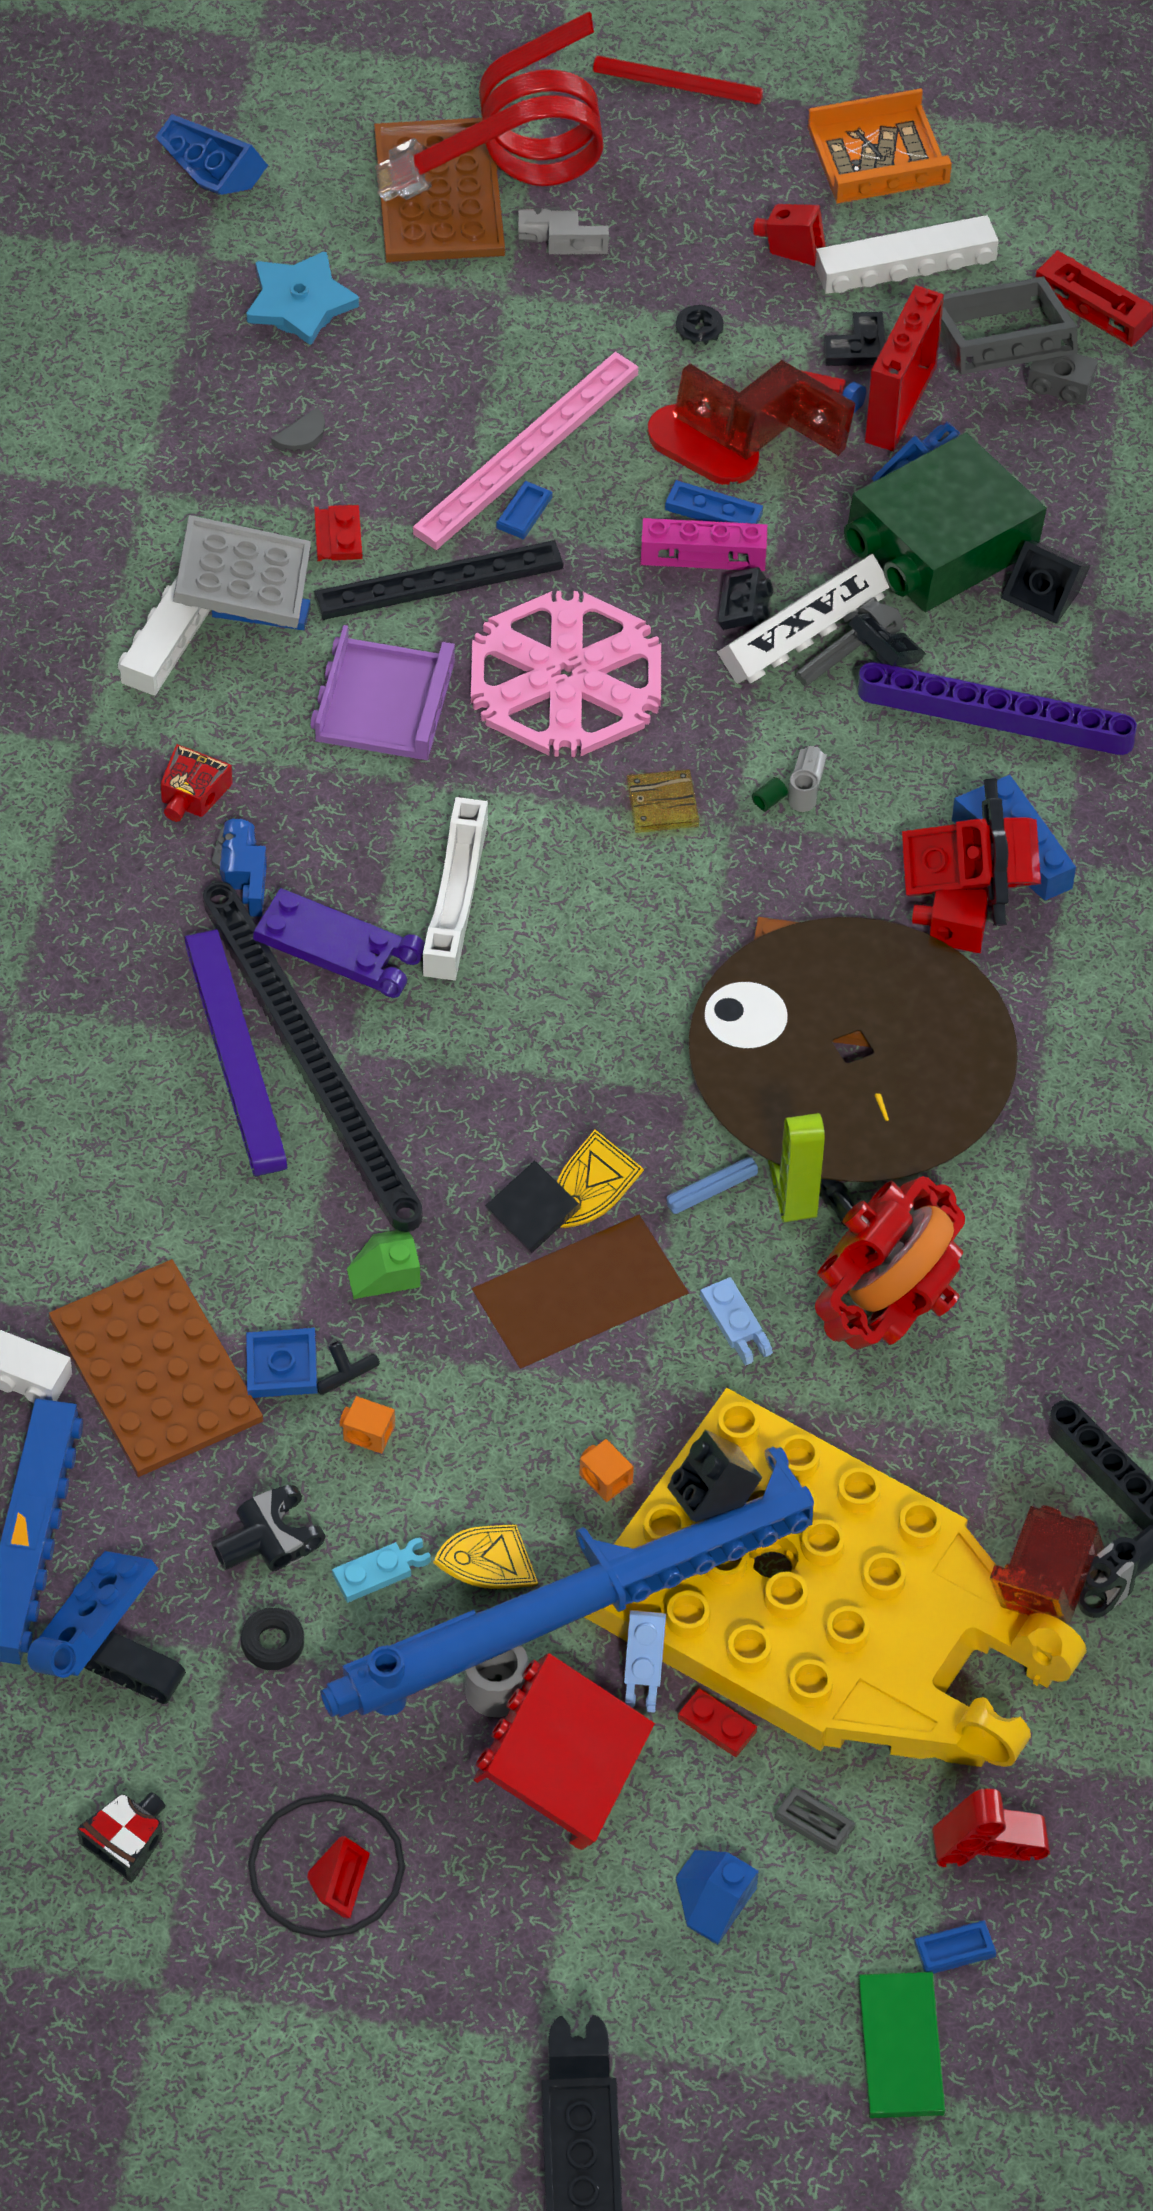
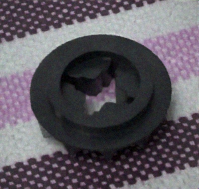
M689 306L683 309L676 318V333L681 334L683 341L691 340L693 345L697 342H703L707 345L709 340L717 341L719 334L723 333L724 320L721 314L709 306ZM703 320L704 326H702L701 330H696L695 326Z

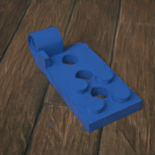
M104 1551L95 1560L93 1567L84 1579L76 1585L71 1596L39 1638L30 1645L27 1655L30 1668L37 1673L61 1678L70 1675L78 1676L158 1570L152 1559Z

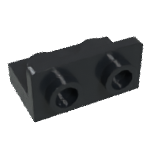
M759 567L725 574L718 623L723 630L751 624L755 628L770 618L769 601L773 595V586L770 579L764 576Z

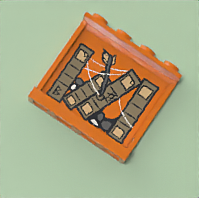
M922 88L809 108L808 130L836 203L950 183L952 163L949 155L942 156L922 107Z

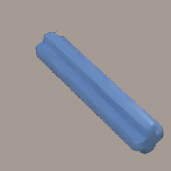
M752 1157L744 1158L668 1195L666 1202L668 1208L673 1214L688 1209L757 1175L758 1166Z

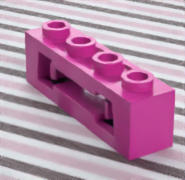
M643 518L641 565L747 570L759 567L761 571H765L768 524ZM674 549L679 551L678 558L658 557L659 550H668L671 557L674 556ZM729 551L733 552L734 560H738L739 553L748 554L749 562L729 561Z

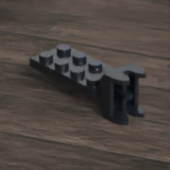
M592 2015L586 2025L585 2038L581 2036H574L572 2038L571 2026L563 2016H559L554 2020L549 2031L548 2080L541 2081L546 2211H622L617 2078H609L608 2031L603 2020L597 2015Z

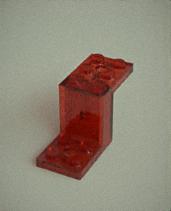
M784 360L779 361L740 392H737L694 365L688 364L682 370L674 417L746 460L788 427L793 428L839 456L846 449L856 403ZM705 401L708 403L710 409L706 407ZM821 412L824 413L826 420L822 418Z
M1042 1505L1041 1508L1030 1506L1010 1564H1006L1005 1568L994 1565L990 1576L1000 1606L1027 1616L1034 1613L1048 1614L1070 1626L1092 1561L1104 1549L1099 1528L1095 1526V1522L1082 1516H1075L1074 1519L1062 1516L1061 1511L1047 1505Z

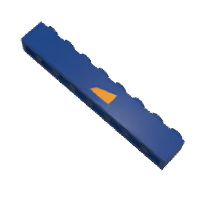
M35 1399L0 1542V1662L21 1665L23 1652L28 1653L29 1647L32 1644L33 1634L29 1632L31 1621L37 1622L39 1616L40 1601L36 1600L38 1590L44 1591L47 1582V1570L44 1569L45 1560H51L54 1553L55 1540L51 1539L53 1529H59L61 1523L62 1509L58 1508L59 1501L67 1497L69 1478H65L67 1468H74L76 1448L72 1447L74 1439H80L83 1430V1418H78L77 1404Z

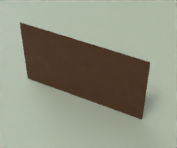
M640 1214L471 1288L520 1369L689 1294Z

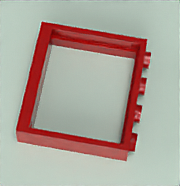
M915 285L871 370L865 443L894 452L937 367L944 294ZM891 369L898 370V373L894 374L890 371Z

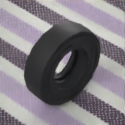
M265 1608L255 1612L246 1620L241 1631V1648L246 1658L254 1666L264 1670H280L292 1665L300 1657L304 1648V1630L299 1619L290 1611L281 1608ZM276 1628L285 1633L287 1640L281 1648L269 1650L264 1648L259 1642L261 1633L267 1629Z

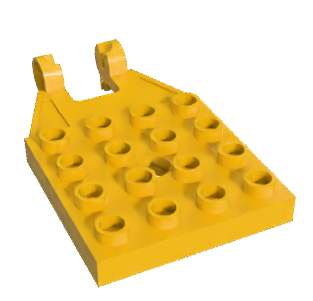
M726 1388L614 1545L634 1549L698 1523L689 1518L667 1486L670 1483L672 1474L680 1468L688 1456L692 1444L700 1438L704 1430L710 1431L738 1445L763 1477L747 1502L764 1496L771 1478L772 1471L766 1461L765 1449L772 1446L775 1448L781 1447L788 1458L789 1469L802 1487L806 1486L812 1494L814 1500L812 1525L800 1533H791L782 1537L768 1547H759L747 1552L738 1560L727 1561L717 1565L705 1574H697L687 1578L673 1588H664L650 1594L643 1601L629 1603L626 1605L625 1610L618 1612L612 1604L584 1618L628 1642L630 1610L666 1613L662 1662L819 1751L824 1746L840 1748L845 1740L889 1745L891 1746L890 1755L918 1759L938 1758L948 1763L982 1767L985 1761L1002 1767L1012 1766L1031 1738L1030 1729L1021 1717L1007 1719L999 1716L987 1698H975L971 1705L967 1706L945 1694L973 1651L979 1650L987 1654L991 1648L1027 1667L1026 1675L1034 1680L1033 1684L1036 1686L1041 1684L1047 1688L1052 1681H1067L1086 1654V1645L1080 1635L1058 1618L1048 1614L1033 1612L967 1529L968 1519ZM766 1552L781 1553L790 1560L792 1571L780 1572L771 1578L762 1576L754 1569V1558Z

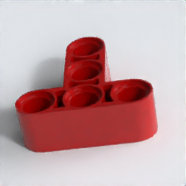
M981 1789L973 1792L932 1828L937 1865L940 1867H946V1864L951 1863L963 1866L977 1854L1021 1861H1030V1857H1034V1860H1041L1050 1854L1045 1817L1034 1813L1003 1809L1001 1792L995 1789Z

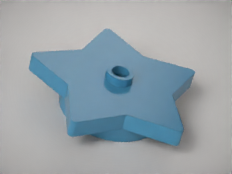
M321 252L295 265L257 261L256 273L261 292L246 315L248 323L274 325L278 329L294 333L306 343L312 344L321 328L326 326L334 316L359 307V296L332 279L326 252Z

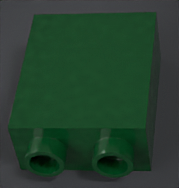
M965 432L854 492L848 524L844 528V537L848 547L856 556L865 558L873 554L884 572L890 589L898 596L904 597L907 595L926 613L1016 563L1025 541L1036 540L1040 542L1047 507Z

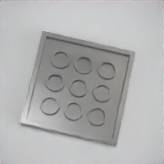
M189 515L173 602L213 610L218 613L241 616L251 620L274 623L279 626L297 628L311 541Z

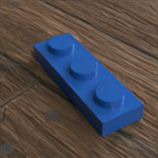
M677 480L665 502L666 511L700 521L758 524L763 514L762 505Z

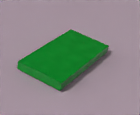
M933 1972L859 1975L869 2118L944 2116L945 2102Z

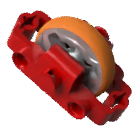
M924 1176L909 1181L900 1188L893 1181L887 1182L874 1194L868 1204L864 1200L860 1201L845 1215L842 1222L849 1229L817 1272V1275L827 1284V1287L815 1302L816 1313L824 1321L825 1333L831 1340L836 1342L845 1341L853 1349L859 1350L876 1344L881 1338L888 1345H892L904 1336L918 1316L930 1310L937 1316H942L954 1306L960 1296L949 1285L960 1270L958 1261L964 1252L953 1241L965 1224V1215L956 1205L954 1191L947 1185H936L931 1179ZM913 1207V1208H914V1212H912V1213L910 1214L909 1211H910L911 1208ZM849 1291L852 1300L858 1306H847L841 1300L842 1296ZM863 1309L866 1311L873 1312L869 1319H867L866 1313L863 1311Z

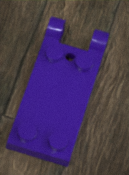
M282 888L277 892L253 934V940L369 986L391 998L399 997L408 982L407 976L401 970L394 967H388L384 970L391 956L399 958L406 964L416 965L423 956L425 942L416 935L398 936Z

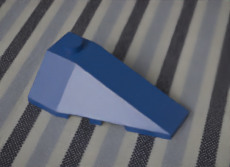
M171 114L155 136L200 187L220 195L252 189L268 167L267 163L251 144Z

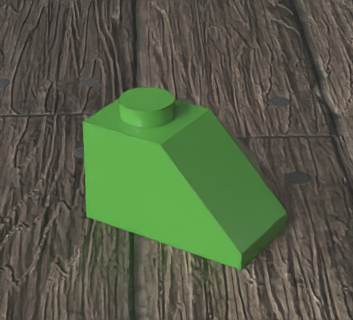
M394 1230L373 1234L347 1267L353 1299L421 1287L420 1264L414 1239L410 1232Z

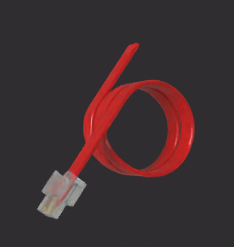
M588 11L496 59L486 69L480 81L479 98L482 121L427 149L415 138H412L389 150V159L375 166L379 188L377 193L386 202L398 195L407 200L431 188V182L425 179V173L484 143L489 155L501 170L512 178L526 184L535 186L560 185L572 181L589 171L600 159L604 143L598 98L593 87L586 80L570 72L544 69L515 76L499 85L493 92L492 90L506 77L594 33L591 12ZM540 92L567 93L585 102L583 103L566 96L546 95L526 99L500 111L506 105L521 97ZM544 118H564L580 123L568 132L550 138H530L511 131L522 124ZM592 139L589 145L578 154L566 160L551 164L529 163L520 160L507 152L509 151L517 156L531 160H552L564 157L577 151Z

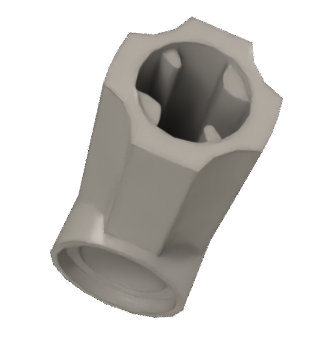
M808 746L805 749H800L794 772L790 776L788 803L796 811H810L816 805L817 792L827 760V754L823 753L819 747Z

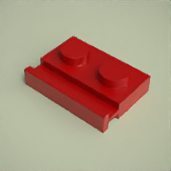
M359 505L328 506V509L314 507L317 561H322V559H331V561L362 559Z

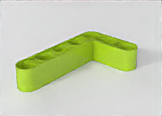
M820 1113L785 1118L781 1166L767 1160L773 1186L777 1185V1188H774L779 1211L784 1213V1216H781L782 1222L817 1218L825 1142L824 1126Z

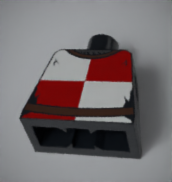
M149 1792L139 1804L127 1795L121 1794L77 1828L79 1844L132 1883L163 1837L162 1823L156 1817L166 1807L165 1803L153 1792Z

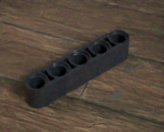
M1068 1400L1055 1403L1051 1409L1048 1424L1050 1437L1142 1530L1149 1525H1153V1480L1076 1403ZM1059 1421H1068L1070 1424H1062ZM1082 1444H1090L1093 1448L1084 1447ZM1110 1467H1111V1468H1115L1117 1471L1112 1472V1471H1108V1470L1105 1469V1468H1110ZM1136 1491L1141 1495H1132L1129 1492Z

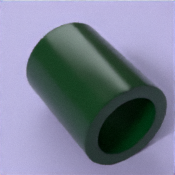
M773 777L752 794V800L756 806L766 812L787 796L788 790L779 778Z

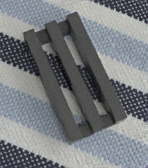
M796 1787L786 1797L775 1813L774 1818L837 1855L840 1847L846 1842L849 1834L853 1832L856 1823ZM795 1800L843 1829L841 1832L824 1823L819 1817L812 1813L809 1814L792 1803ZM787 1811H789L790 1813H792V1814H794L795 1816L799 1817L800 1819L804 1820L805 1822L811 1824L812 1826L816 1827L817 1829L821 1830L822 1832L826 1833L827 1835L831 1836V1837L834 1838L835 1840L829 1838L828 1836L824 1835L823 1833L817 1831L816 1829L812 1828L811 1826L807 1825L806 1823L802 1822L801 1820H799V1819H797L796 1817L792 1816L791 1814L787 1813Z

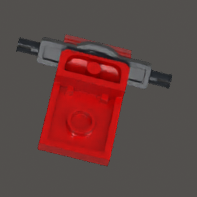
M984 779L985 800L982 801L983 819L959 821L952 825L902 831L906 896L935 894L938 890H987L988 906H992L993 926L1007 925L1005 904L1009 902L1008 888L1041 884L1037 820L1029 817L1003 818L1002 798H998V779Z

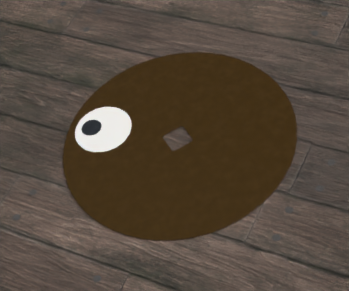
M861 917L821 918L799 922L774 930L745 945L724 962L704 987L694 1009L689 1031V1056L697 1087L709 1109L729 1133L760 1156L781 1166L785 1118L820 1113L825 1135L821 1178L844 1182L886 1181L908 1177L946 1163L966 1151L990 1129L1003 1111L1013 1088L1018 1061L1017 1040L1009 1011L999 992L974 963L943 941L924 932L901 924ZM856 1031H861L873 1049L874 1054L851 1063H845L832 1041ZM876 1093L882 1096L889 1121L884 1119L875 1098Z

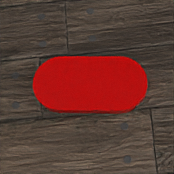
M683 404L667 405L654 412L649 419L648 436L655 450L714 483L721 485H730V482L737 481L738 484L752 478L757 472L759 450L756 444L747 436L694 407Z

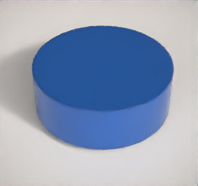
M857 382L848 384L841 395V409L854 414L865 401L866 387Z

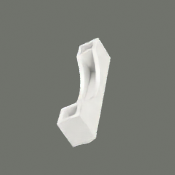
M455 798L439 895L434 915L428 927L423 950V976L456 981L488 825V801Z

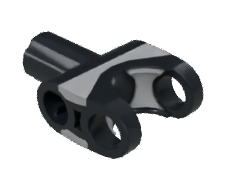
M286 1485L266 1491L245 1501L237 1509L236 1514L244 1527L212 1541L213 1550L223 1569H230L257 1555H261L270 1571H277L299 1561L323 1544L326 1535L320 1526L294 1528L284 1524L281 1520L282 1516L289 1509L296 1507L302 1500V1495L296 1486Z
M1153 1525L1146 1527L1133 1539L1121 1537L1114 1540L1086 1565L1083 1574V1581L1086 1586L1080 1592L1078 1600L1079 1609L1088 1617L1100 1618L1132 1593L1136 1577L1153 1564ZM1098 1569L1095 1576L1091 1579V1571ZM1098 1596L1102 1599L1104 1605L1100 1608H1091L1085 1603V1598Z

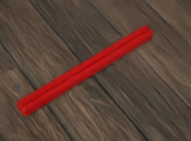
M599 55L595 57L593 63V71L599 74L759 105L763 98V89L761 87Z

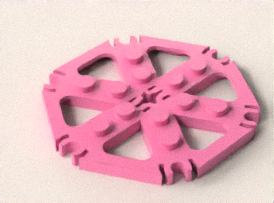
M551 591L488 618V622L483 624V631L490 635L482 636L476 633L475 641L472 639L471 703H473V709L487 708V710L481 712L482 722L486 721V726L548 756L550 745H553V754L556 757H559V749L561 747L570 748L571 757L576 756L577 746L581 747L580 756L590 753L644 729L645 724L648 725L650 723V715L644 713V711L649 710L657 714L659 706L661 707V643L659 644L658 636L651 639L644 638L651 634V627L646 625V621L583 592V601L579 602L578 591H574L573 599L569 601L562 599V592L557 591L556 601L553 602ZM538 611L548 612L551 615V648L514 631L511 628V624ZM597 612L623 626L621 632L582 648L583 616L586 613ZM488 655H492L527 673L497 686H490L484 681V660ZM640 658H645L648 661V684L644 688H634L606 674ZM565 669L567 672L572 671V676L568 677L566 674L561 675V670ZM550 698L549 728L545 731H535L509 717L513 713ZM582 699L622 717V719L596 732H586L581 726Z

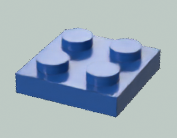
M315 1328L246 1332L248 1395H251L252 1398L318 1393Z

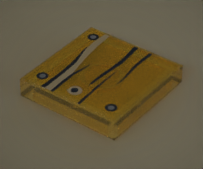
M690 769L627 775L626 783L635 833L699 827V815Z

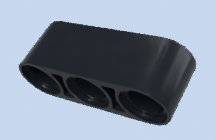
M112 1631L84 1667L91 1672L95 1669L93 1673L123 1686L125 1683L126 1688L152 1700L158 1698L156 1702L161 1704L169 1702L186 1673L185 1669L177 1661Z

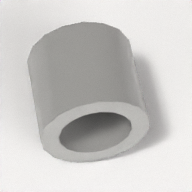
M522 1645L464 1671V1693L468 1703L476 1712L487 1717L500 1718L507 1716L510 1711L507 1703L512 1694L518 1688H522L525 1682L522 1674L529 1664L528 1656Z

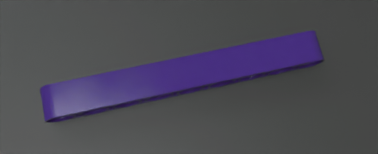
M877 662L866 663L859 671L858 695L863 701L1116 755L1128 754L1134 747L1137 723L1131 716Z
M217 929L184 936L188 957H191L189 958L195 981L198 983L197 988L202 1005L206 1009L204 1011L211 1035H214L212 1038L219 1062L222 1061L220 1065L226 1086L230 1088L228 1092L235 1115L238 1114L236 1119L243 1142L246 1141L244 1146L251 1169L254 1168L252 1170L253 1176L257 1177L287 1170L285 1151Z

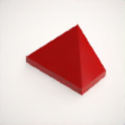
M346 1836L337 1839L308 1871L307 1878L321 1903L343 1918H350L370 1853Z

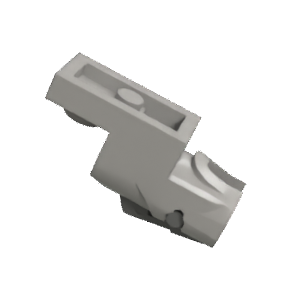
M560 207L518 209V240L532 242L548 241L549 254H608V226H579L578 211H562Z

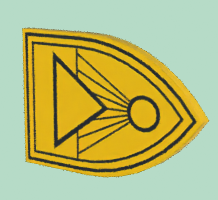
M596 1130L591 1133L571 1157L557 1180L581 1206V1209L560 1228L583 1225L604 1215L622 1198L644 1171L639 1164Z
M517 1525L483 1526L460 1531L442 1545L433 1560L437 1567L450 1576L477 1587L503 1589L532 1587L538 1584Z

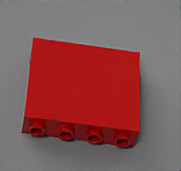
M548 1653L537 1661L533 1659L525 1668L522 1674L525 1682L522 1688H518L510 1697L507 1703L510 1711L506 1718H502L493 1729L491 1736L495 1739L490 1749L486 1748L476 1762V1767L479 1770L473 1781L479 1783L483 1779L488 1778L572 1833L573 1835L569 1843L583 1850L597 1840L655 1723Z

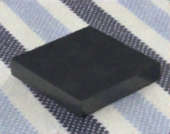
M535 1160L485 1205L487 1210L531 1253L581 1209L580 1204Z

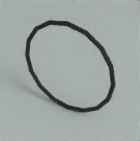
M327 1794L301 1798L275 1812L255 1836L248 1868L252 1892L268 1916L292 1932L328 1938L353 1934L380 1919L399 1894L405 1871L401 1840L385 1816L360 1800ZM333 1801L357 1806L381 1822L394 1842L398 1871L392 1893L375 1914L352 1927L320 1931L296 1926L272 1910L258 1888L255 1861L262 1838L278 1818L302 1805Z

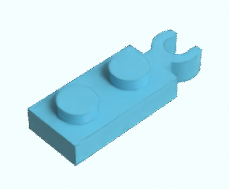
M422 1538L412 1539L408 1542L406 1548L402 1550L399 1549L395 1542L333 1568L332 1575L348 1603L410 1577V1566L423 1567L431 1562V1555L429 1552L420 1556L413 1553L415 1550L423 1547Z

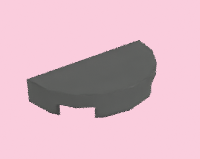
M316 407L271 438L272 446L281 451L300 449L301 452L315 447L323 439V432L325 430L324 415Z

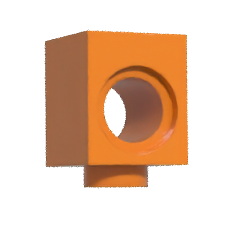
M356 1396L351 1408L345 1407L340 1418L339 1426L343 1427V1440L382 1454L395 1428V1409Z
M607 1439L597 1446H589L582 1453L579 1475L606 1503L633 1483L634 1466Z

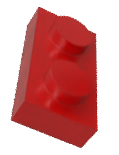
M700 1688L678 1713V1720L735 1758L757 1733L756 1725Z

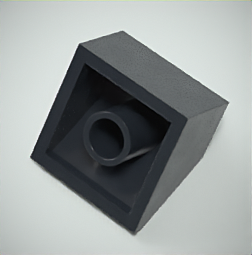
M1036 540L1025 541L1001 599L1057 624L1080 592L1091 565Z

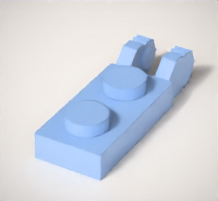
M731 1277L700 1290V1297L731 1348H735L745 1366L754 1362L752 1351L746 1343L752 1339L764 1357L773 1353L767 1336L762 1331L760 1324Z
M630 1610L624 1683H627L625 1704L632 1708L635 1706L636 1701L635 1684L649 1685L646 1708L647 1712L655 1713L657 1686H660L666 1613Z

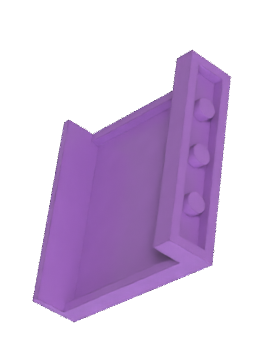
M344 625L341 636L335 637L333 642L332 655L334 660L333 662L328 661L326 666L325 680H327L326 686L321 685L319 690V711L314 710L312 713L311 729H315L316 741L428 761L455 664V644L442 642L439 654L350 639L348 626Z

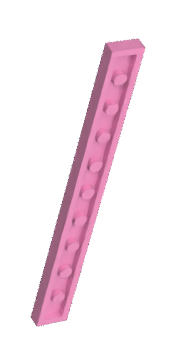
M615 351L413 526V535L435 550L439 549L638 375V366Z

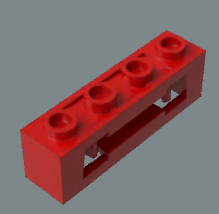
M1058 250L1036 271V278L1044 277L1053 291L1059 287L1063 290L1065 296L1070 294L1067 300L1055 293L1067 310L1131 347L1153 326V305ZM1110 318L1115 320V325L1120 323L1125 326V332L1110 325Z

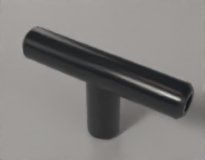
M337 1341L330 1344L329 1350L338 1372L317 1382L318 1393L324 1395L379 1366L380 1361L377 1355L372 1353L350 1364L342 1343Z

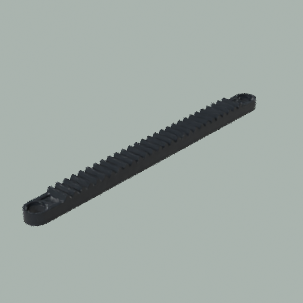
M215 882L208 885L203 892V903L206 913L218 930L220 939L224 941V945L229 950L232 960H235L243 979L245 978L248 987H251L253 996L257 997L260 1007L262 1006L265 1016H268L270 1025L274 1026L276 1035L280 1036L282 1045H285L288 1055H291L293 1064L297 1065L299 1074H302L305 1084H308L310 1092L314 1094L316 1103L320 1104L322 1113H325L328 1123H331L333 1131L337 1133L339 1142L343 1143L345 1152L349 1153L350 1160L354 1162L357 1172H360L362 1181L366 1182L368 1191L372 1192L374 1201H377L394 1229L400 1232H410L417 1229L422 1223L423 1218L420 1200L268 945L253 940L256 925L236 891L230 884L225 882ZM216 895H224L228 898L224 904H215L211 899ZM402 1208H410L415 1212L408 1219H402L396 1215L397 1211Z

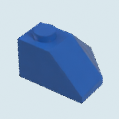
M695 1850L675 1879L687 1927L718 1945L756 1891L758 1870L728 1852Z

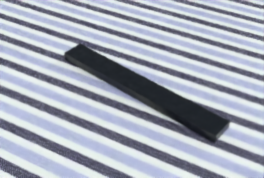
M553 540L314 591V597L322 620L557 571L563 569V561L556 541Z

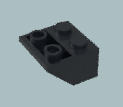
M704 1430L700 1438L692 1444L690 1452L680 1468L672 1474L667 1488L689 1518L699 1522L743 1507L763 1477L738 1445L710 1431Z

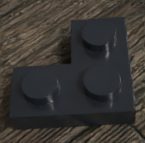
M853 312V335H824L826 366L874 365L886 343L883 312Z
M870 613L857 614L848 624L856 631L854 634L857 639L866 645H870L877 652V658L886 665L899 666L918 663L926 654L905 633L890 634Z

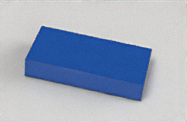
M525 481L496 522V528L524 540L552 499L553 492Z
M985 1920L922 1936L914 1940L924 1972H933V1974L996 1957V1950Z

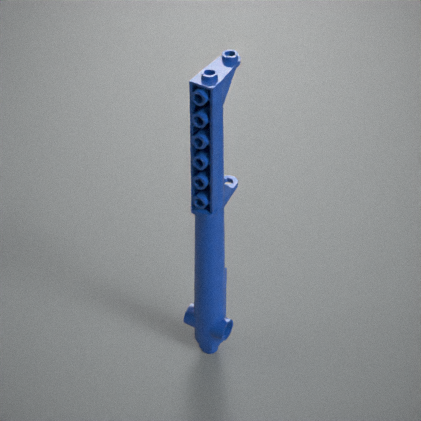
M772 1446L765 1449L766 1461L772 1471V1475L764 1496L745 1503L741 1508L702 1520L634 1549L593 1540L584 1527L577 1529L576 1538L591 1567L476 1614L472 1610L393 1645L374 1649L369 1655L343 1665L344 1677L327 1683V1688L320 1690L323 1704L331 1717L338 1715L340 1718L356 1710L360 1715L368 1714L374 1710L381 1715H395L404 1709L407 1696L613 1604L616 1610L620 1612L625 1610L626 1605L629 1603L643 1601L650 1594L659 1590L673 1588L687 1578L697 1574H705L717 1565L727 1561L738 1560L747 1552L759 1547H768L775 1543L776 1540L791 1533L797 1534L804 1531L813 1522L814 1500L812 1494L806 1486L802 1487L789 1469L788 1458L781 1447L775 1448Z

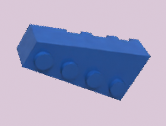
M1011 775L998 779V798H1002L1003 818L1029 817L1037 820L1041 884L1028 887L1044 901L1073 889L1076 866ZM984 786L954 798L952 821L955 824L959 821L983 819L982 801L985 800Z

